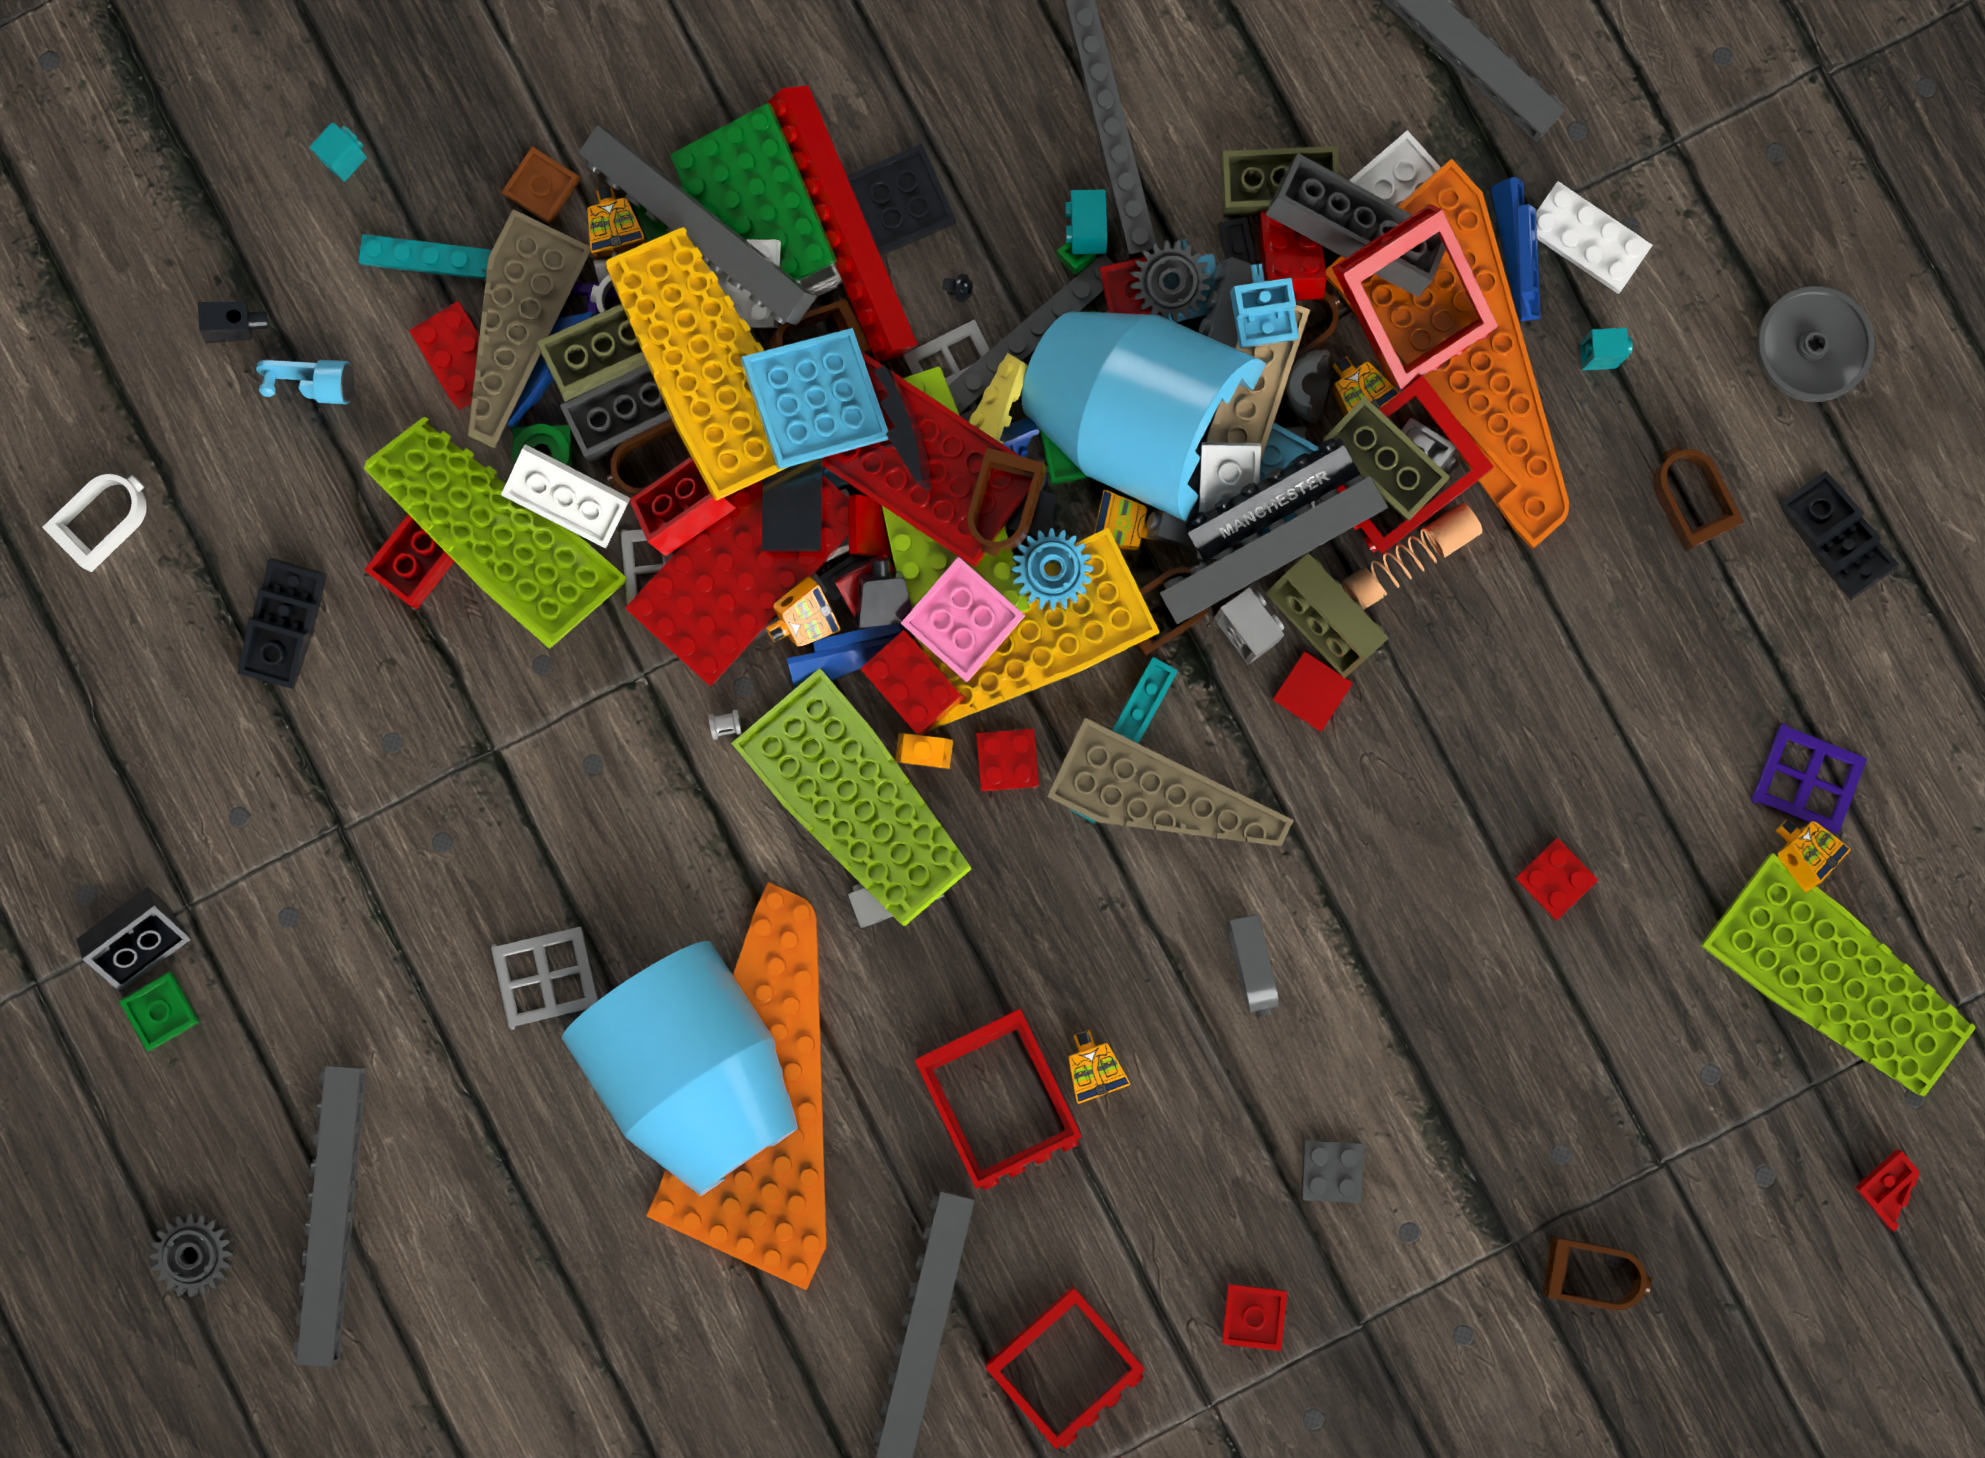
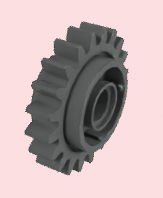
M1168 240L1163 241L1162 250H1160L1158 245L1152 244V255L1143 250L1142 255L1146 259L1145 262L1135 260L1134 263L1140 267V271H1134L1130 274L1138 278V282L1132 283L1130 287L1139 288L1140 290L1133 297L1135 300L1144 299L1140 309L1144 310L1151 306L1149 315H1156L1160 311V316L1167 318L1168 313H1170L1173 321L1178 320L1179 312L1185 318H1188L1189 307L1198 311L1199 307L1196 304V300H1207L1201 294V291L1210 290L1211 288L1203 284V280L1210 278L1211 274L1202 273V269L1208 265L1207 262L1197 263L1201 253L1196 252L1190 255L1192 246L1189 244L1181 250L1180 241H1176L1171 249ZM1173 272L1178 279L1177 285L1172 289H1167L1163 284V279L1166 274Z
M190 1213L187 1220L184 1215L177 1216L176 1223L173 1221L165 1223L168 1231L160 1230L157 1232L162 1241H155L151 1244L159 1250L157 1253L150 1255L151 1259L159 1261L158 1264L151 1268L152 1271H162L157 1280L159 1282L168 1279L167 1290L177 1285V1295L184 1294L187 1288L190 1297L195 1296L198 1289L202 1294L209 1292V1286L212 1288L220 1286L217 1278L225 1279L228 1277L223 1268H230L234 1265L226 1259V1257L235 1254L234 1250L226 1248L228 1244L233 1242V1238L223 1239V1235L228 1230L227 1227L217 1230L218 1219L208 1224V1214L201 1215L198 1220L196 1213ZM189 1247H193L198 1253L196 1262L188 1258L187 1251Z

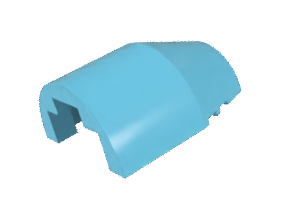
M1070 311L1060 316L1048 328L1031 357L1023 382L1022 408L1026 416L1086 476L1186 522L1199 497L1187 483L1201 458L1195 450L1220 401L1228 404L1238 385L1253 391L1266 364L1258 358L1159 315Z
M702 941L687 946L634 975L589 1007L562 1035L563 1042L624 1137L700 1196L726 1179L724 1176L764 1148L776 1145L798 1129L791 1099L785 1087L782 1066L779 1064L774 1037L710 941Z

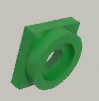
M535 424L529 427L513 428L512 460L514 466L525 444L532 448L539 444H545L551 449V458L573 468L572 430L569 425L550 426Z

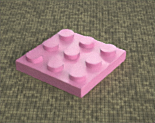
M958 557L901 624L961 678L968 682L1026 615Z

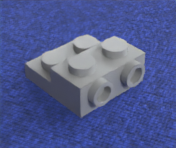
M1410 418L1401 431L1446 473H1453L1460 464V452L1447 439Z

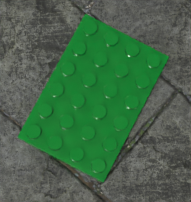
M766 103L670 154L681 183L685 186L687 193L745 240L781 241L780 268L797 282L837 262L771 104Z

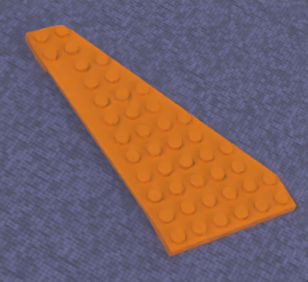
M1450 159L1397 207L1411 215L1429 204L1443 209L1498 327L1491 331L1487 338L1472 343L1466 347L1462 354L1449 358L1442 363L1439 369L1428 372L1423 376L1494 466V469L1478 482L1511 527L1533 549L1564 522L1569 511V499L1483 192L1455 161ZM1446 249L1432 282L1419 297L1376 274H1372L1360 282L1402 367L1478 319ZM1341 256L1326 269L1327 280L1352 309L1332 269L1333 266L1345 259V257ZM1439 427V429L1442 431L1447 440L1450 441V439L1446 436L1443 430ZM1460 453L1461 459L1464 461V463L1467 465V467H1468V468L1470 469V471H1471V470H1472L1471 466L1468 464V462L1464 459V457H1463V456L1461 455V453Z
M768 882L754 912L733 977L774 1037L779 1064L782 1066L785 1087L791 1099L798 1129L776 1145L764 1148L724 1176L726 1178L724 1181L702 1196L665 1169L659 1189L646 1216L807 1290L827 1247L817 916L813 906L806 899Z

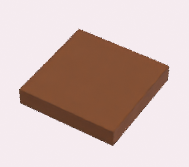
M532 146L501 194L550 226L581 178Z

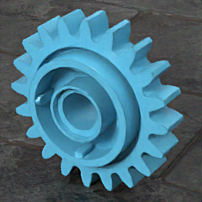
M1050 528L1048 537H1044V534L1039 530L1037 541L1028 536L1026 540L1029 547L1024 545L1018 546V550L1023 556L1015 555L1013 557V561L1020 564V566L1013 567L1011 573L1020 575L1013 583L1014 585H1023L1019 592L1020 596L1030 593L1029 604L1038 599L1039 609H1042L1046 602H1049L1051 611L1055 610L1056 602H1060L1061 606L1066 609L1068 598L1076 604L1078 597L1075 592L1085 595L1087 590L1081 584H1090L1092 580L1085 573L1092 572L1093 566L1084 564L1091 559V555H1081L1085 544L1075 546L1077 537L1075 535L1066 540L1065 530H1062L1059 537H1055L1053 528ZM1049 563L1058 565L1060 573L1057 576L1047 575L1044 571L1045 565Z

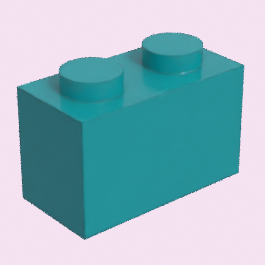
M333 122L309 147L318 159L343 182L367 158L361 150L364 145L357 139V136L345 125L340 129Z
M1106 189L1071 190V202H1065V219H1071V225H1066V243H1072V254H1106Z
M1627 328L1592 329L1580 341L1581 370L1616 369L1629 357V354L1632 353L1633 349L1632 337L1628 336Z

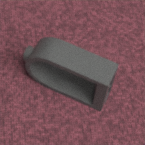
M1259 914L1225 921L1248 1012H1255L1256 1017L1274 1014L1273 1007L1279 1006L1278 994Z

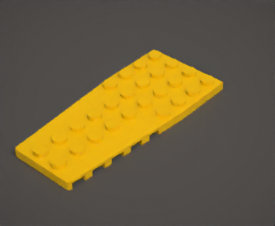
M682 227L608 259L605 267L671 419L714 500L717 501L783 469H777L741 363L743 356L765 350L759 342L755 341L750 333V327L744 318H740L730 296H726L718 284L717 276L713 271L709 270L702 259V253L698 247H694L686 234L687 230Z
M1109 527L1074 544L1075 546L1085 544L1081 555H1091V559L1084 563L1085 565L1093 566L1092 572L1085 573L1086 576L1092 579L1091 583L1081 584L1087 590L1085 595L1075 592L1078 597L1076 604L1068 598L1066 609L1061 606L1060 602H1056L1054 611H1051L1049 602H1046L1042 609H1039L1038 599L1029 604L1031 610L1023 612L1026 616L968 682L961 678L926 645H921L966 697L930 730L1081 672L1160 633ZM1049 563L1045 565L1044 571L1049 576H1057L1060 573V568L1054 563Z

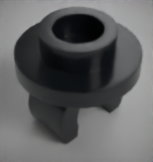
M960 274L957 280L944 278L942 290L947 291L948 295L956 296L958 302L964 303L972 295L973 283L969 280L967 274Z

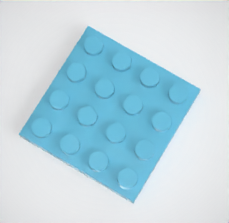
M853 328L741 358V363L778 470L889 439L886 435L889 431Z

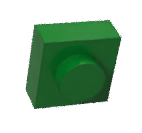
M1066 243L1056 250V257L1074 275L1097 259V254H1072V243Z

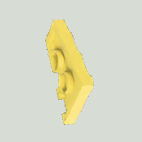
M1007 353L1004 360L999 364L997 373L990 385L985 389L981 402L969 419L971 424L1002 444L1004 442L1000 441L1003 428L1010 426L1012 417L1009 416L1012 402L1019 399L1028 368L1026 363L1010 353Z

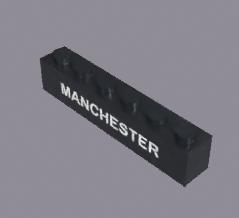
M1341 437L1336 440L1332 438L1324 441L1319 445L1318 450L1309 455L1308 453L1299 455L1292 461L1293 464L1284 469L1277 468L1271 471L1263 481L1257 484L1255 482L1250 483L1241 489V493L1231 499L1226 497L1218 501L1214 506L1215 508L1206 513L1202 511L1193 515L1185 525L1189 537L1204 562L1361 475Z

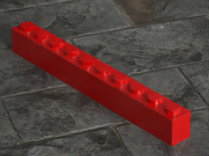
M808 85L782 88L767 103L771 104L833 249L837 262H835L836 268L869 343V347L877 362L902 357L918 344Z

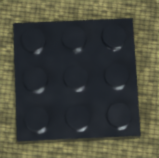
M922 144L847 175L880 256L956 224V219Z

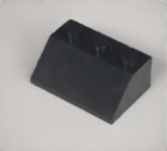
M147 886L76 940L82 959L121 992L190 941L191 938L168 905Z

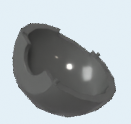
M1328 349L1312 350L1297 357L1292 364L1283 392L1289 408L1300 419L1312 424L1317 423L1321 418L1327 404L1331 384L1333 385L1331 381L1332 376L1329 375L1330 352Z

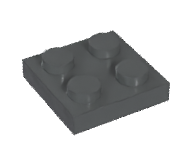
M1304 1140L1301 1199L1361 1203L1364 1144Z

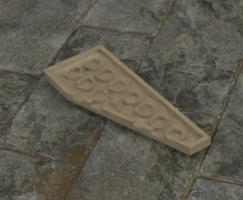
M514 209L488 258L468 436L493 448L496 447L541 355L537 341L550 336L591 252L590 246Z
M1083 718L1046 795L1047 798L1098 823L1273 846H1282L1294 821L1087 718Z

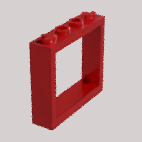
M1074 1285L985 1364L986 1370L1056 1450L1061 1445L1064 1448L1068 1447L1077 1438L1076 1432L1081 1427L1085 1426L1088 1428L1094 1424L1100 1417L1098 1412L1106 1405L1108 1408L1115 1405L1122 1397L1120 1392L1128 1385L1130 1388L1136 1386L1144 1378L1142 1373L1145 1371L1141 1361ZM1074 1304H1077L1131 1368L1056 1434L1001 1370Z

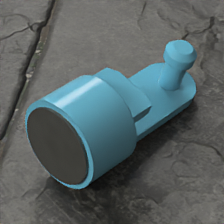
M262 360L257 363L256 371L264 376L263 384L259 387V392L263 396L271 397L275 395V379L301 380L299 389L303 396L308 399H316L318 403L347 405L352 398L354 372L349 361L318 360L317 363Z

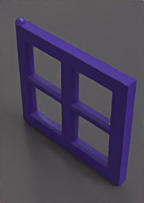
M1781 723L1752 795V803L1758 802L1807 823L1815 821L1827 831L1839 834L1867 758L1787 727L1786 723ZM1787 740L1813 750L1804 773L1779 763ZM1825 755L1850 765L1842 788L1816 778ZM1775 770L1801 780L1793 803L1767 793ZM1813 785L1839 795L1830 818L1805 809Z

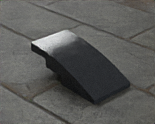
M883 365L874 372L890 396L881 401L880 404L895 425V428L887 432L886 435L916 482L929 492L932 490L930 467L920 427L910 402L896 377Z
M823 458L790 466L763 479L762 551H821L824 503Z
M1827 471L1779 503V506L1811 553L1850 601L1898 569L1899 563L1880 543L1882 538L1863 518L1864 512Z
M274 558L268 560L263 587L258 589L253 617L248 620L237 674L290 689L295 688L315 626L327 573Z

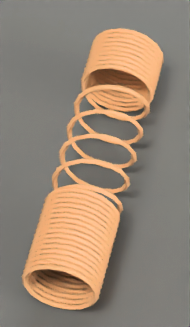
M1461 503L1422 528V541L1417 537L1410 536L1408 538L1409 549L1404 545L1397 544V558L1391 553L1385 552L1383 554L1384 565L1378 561H1371L1372 573L1367 568L1362 567V569L1360 568L1350 577L1348 576L1345 580L1343 579L1342 584L1346 593L1353 601L1358 602L1363 610L1387 595L1376 577L1373 563L1381 566L1390 576L1394 585L1399 588L1398 582L1388 568L1386 555L1391 556L1397 561L1406 576L1411 580L1412 576L1403 565L1399 556V546L1404 548L1414 558L1417 566L1424 572L1423 565L1413 552L1410 542L1412 538L1418 541L1426 549L1431 560L1437 563L1435 556L1426 545L1423 531L1433 549L1443 558L1482 534V526L1470 507L1465 503Z

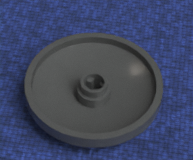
M1822 286L1799 288L1777 300L1763 316L1756 337L1758 361L1768 380L1782 393L1806 402L1832 400L1853 389L1868 372L1875 349L1872 325L1863 309L1848 295Z

